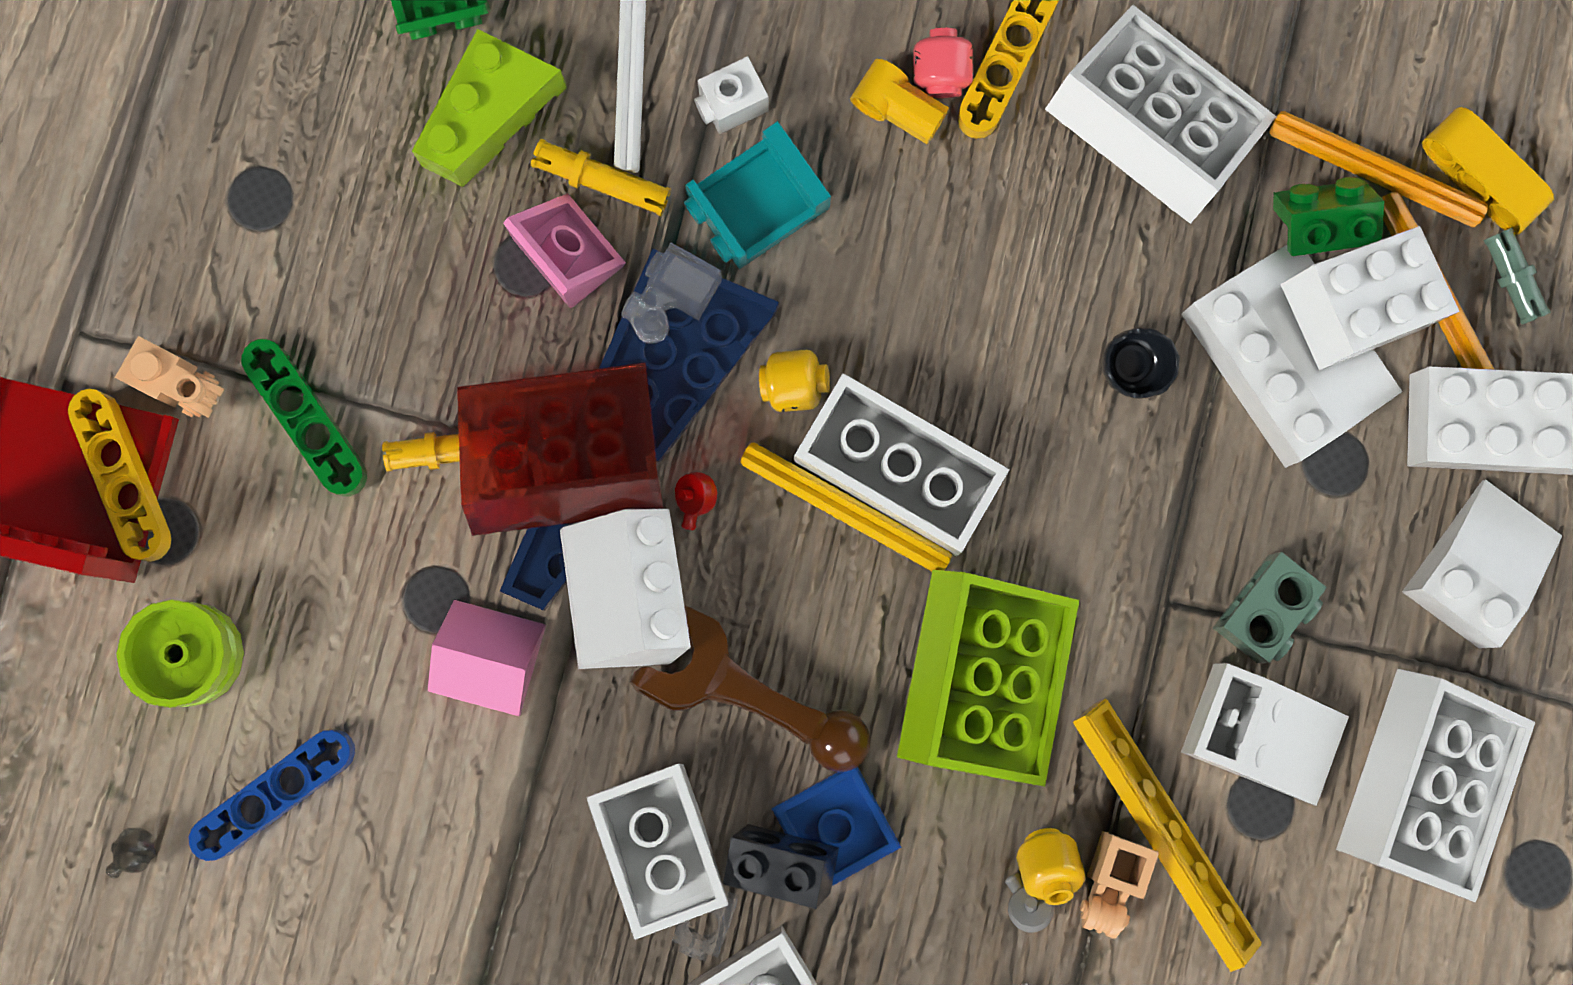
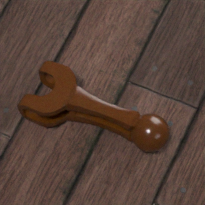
M685 605L690 649L693 655L692 661L684 670L672 674L655 670L649 666L641 667L634 672L630 680L631 685L637 692L671 711L689 710L707 700L733 705L757 714L789 731L805 744H809L815 760L822 767L830 771L846 772L858 767L865 760L870 749V733L861 718L843 710L831 711L825 714L770 689L749 675L729 657L727 636L717 620Z

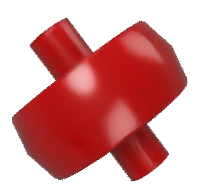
M690 472L683 475L676 484L675 500L680 510L684 512L683 521L681 522L682 528L695 530L698 516L710 512L716 504V485L713 479L705 473Z

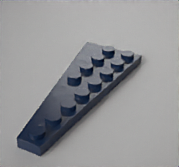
M652 249L499 592L546 611L567 583L560 530L565 526L625 509L774 317L779 307L778 301Z

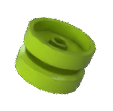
M167 600L150 604L133 615L121 632L116 656L120 676L131 693L148 704L174 708L211 703L226 693L240 674L244 650L241 634L230 617L214 606ZM181 648L183 650V657L179 655Z

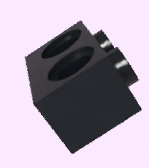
M747 824L731 837L723 884L817 909L831 894L839 847Z

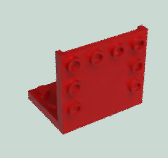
M0 377V556L79 575L135 583L141 560L129 557L122 550L69 419V403L75 394ZM91 403L92 412L86 415V417L88 419L97 421V423L99 424L96 417V412L99 409H101L102 406L96 403ZM119 405L158 500L179 419ZM100 426L102 432L112 430ZM116 441L109 442L102 449L101 460L106 467L113 466L118 462L121 457V447ZM130 483L121 488L118 502L124 510L130 509L138 501L139 493L137 487ZM136 518V519H128V521H127V522H133V523L139 524V521H138L137 518ZM141 528L143 539L137 543L139 547L145 548L149 531Z

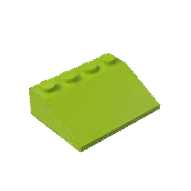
M932 570L897 758L928 766L1045 787L1079 600L966 572Z

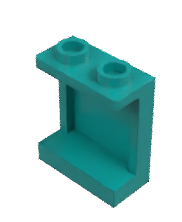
M778 121L762 131L763 140L699 183L691 180L685 184L687 196L689 197V199L684 201L687 210L698 225L703 222L707 223L715 234L710 241L725 263L732 259L739 270L830 209L831 195Z

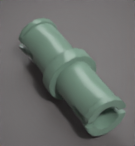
M1512 227L1483 241L1487 245L1501 278L1497 279L1500 288L1506 287L1522 325L1538 319L1537 317H1543L1551 313V311L1547 307L1533 274L1537 273L1534 264L1528 265Z

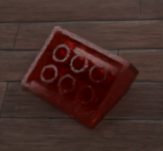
M646 363L457 387L461 505L472 536L582 522L624 509H664Z

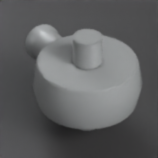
M1013 874L1008 877L1005 883L1013 893L1008 903V914L1011 921L1018 929L1024 932L1034 933L1043 930L1053 918L1054 906L1028 895L1019 874Z

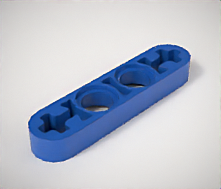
M326 730L314 735L199 820L192 827L189 834V846L192 853L205 861H215L233 853L345 770L352 763L355 756V745L352 738L346 732L340 730ZM325 740L329 743L339 742L342 746L337 752L340 760L338 763L333 759L326 760L315 767L322 774L317 779L313 766L304 760L302 756L306 753L308 760H314L325 752L326 748L323 744ZM290 766L300 769L304 775L305 783L303 788L296 794L287 793L280 784L282 772ZM250 795L259 797L265 805V814L257 823L247 821L241 813V805ZM227 811H228L229 818H227V817L224 815ZM229 822H232L235 827L243 832L239 836L238 830L234 829L223 835L219 839L221 849L217 846L208 848L204 843L209 837L207 828L212 831L223 828Z

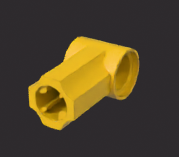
M879 58L874 60L850 97L853 105L865 115L878 121L887 119L925 144H928L934 137L949 110V107L910 84L909 78L901 69Z

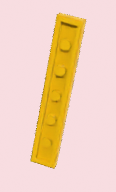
M1105 698L1093 704L1075 719L1073 724L1152 849L1159 852V860L1230 972L1245 967L1262 945V942L1109 701Z

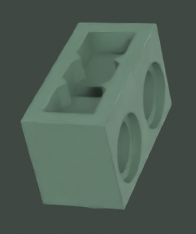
M1283 552L1270 554L1219 618L1213 629L1256 663H1270L1272 659L1277 662L1292 647L1295 640L1291 637V634L1301 622L1307 624L1319 612L1323 605L1319 598L1327 587ZM1283 580L1291 582L1296 590V597L1291 605L1282 602L1278 594L1279 585ZM1256 616L1263 619L1268 628L1267 636L1261 643L1255 641L1249 631L1250 623Z

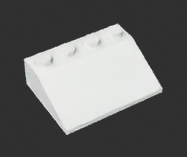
M1134 5L1122 15L1073 68L1045 108L1063 125L1071 129L1190 224L1216 195L1276 118L1273 113Z
M1287 245L1195 301L1181 314L1285 468L1301 462L1402 392L1374 349L1324 369H1318L1280 285L1315 263L1308 254L1291 256L1287 251Z
M1397 669L1336 850L1476 902L1535 722L1442 678Z

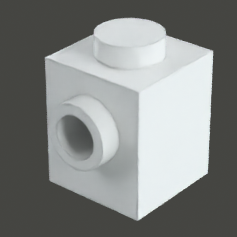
M748 56L698 80L700 96L694 99L695 104L705 124L713 121L719 135L769 111V97Z

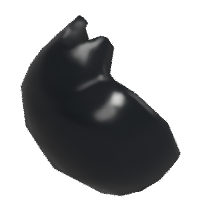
M1134 328L1117 334L1108 343L1103 352L1102 371L1110 387L1126 397L1136 399L1161 395L1169 389L1179 375L1180 356L1173 341L1159 331L1151 328Z

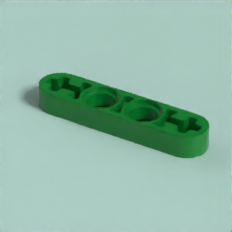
M257 339L250 342L245 347L241 356L242 367L320 482L328 491L342 497L353 496L359 493L367 481V470L364 463L287 352L281 346L268 339ZM264 351L269 355H276L270 362L276 372L283 376V378L275 381L271 374L264 369L255 368L260 364L258 355ZM289 371V372H290V375L284 377V376L287 374V372ZM298 387L303 393L302 405L293 412L284 411L280 405L281 393L286 388ZM323 424L330 432V439L325 447L319 450H312L306 443V433L311 426ZM341 446V448L343 449V451H342V452H339V453H335V452L339 449V447ZM334 454L343 466L347 468L353 466L355 470L349 474L352 482L348 486L341 482L334 483L333 480L338 476V471L331 462L325 460L320 465L319 460Z

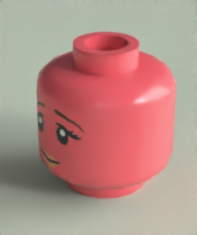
M955 28L931 29L930 37L924 38L914 45V83L933 98H955L962 96V89L969 87L973 81V45L969 40L957 37V29Z

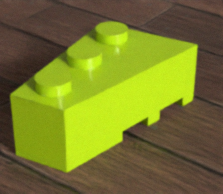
M477 29L414 145L412 153L422 167L464 187L505 148L504 144L522 126L527 127L536 118L535 114L554 96L557 98L567 89L561 70Z

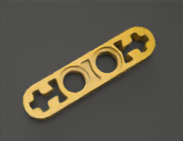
M1031 0L1012 1L959 109L958 125L968 137L975 139L985 138L996 129L1059 0H1042L1034 17L1026 13ZM1015 25L1024 26L1031 34V41L1025 46H1014L1008 41L1006 31ZM993 65H1003L1009 69L1012 80L1005 86H995L987 79L986 71ZM985 94L992 98L985 115L991 121L983 119L977 125L971 122L973 114L967 110L976 111Z
M95 389L81 390L73 396L69 403V419L119 544L124 553L133 559L149 562L159 560L166 555L170 548L172 540L170 530L120 407L112 396ZM91 403H96L102 406V408L96 412V417L99 424L97 423V421L88 419L86 417V415L92 412ZM100 426L112 430L102 432ZM116 441L121 447V457L116 464L106 467L101 460L102 449L109 442ZM133 483L138 489V501L130 509L124 510L118 502V495L122 487ZM136 518H137L138 521H139V524L133 523V522H127V521H128V519H136ZM141 528L154 534V537L148 540L149 549L138 546L137 542L143 539Z

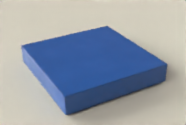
M858 767L846 772H835L772 807V811L784 833L839 847L832 886L901 848L899 841Z

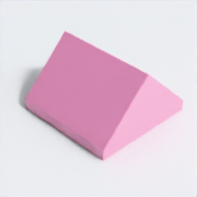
M568 193L507 217L503 223L515 243L570 309L613 276L626 263Z
M454 600L432 644L428 691L520 716L546 625Z

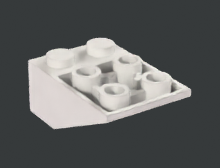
M1213 664L1181 753L1317 806L1349 716L1274 681L1231 664Z

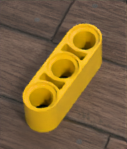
M1458 107L1452 111L1422 142L1423 149L1429 158L1464 193L1486 202L1488 205L1486 214L1504 231L1513 227L1515 235L1522 233L1554 201V194L1547 183L1478 115L1467 108Z

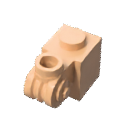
M140 336L135 340L115 376L116 379L174 408L178 404L184 408L182 413L190 417L194 415L200 418L202 415L209 418L213 412V405H217V398L222 396L225 390L211 373L204 371L203 374L196 372L197 366Z
M1102 831L1087 875L1094 883L1087 900L1083 899L1080 906V911H1082V928L1087 930L1095 929L1099 934L1103 932L1107 937L1116 939L1124 928L1128 926L1130 920L1125 903L1130 895L1144 899L1159 852Z

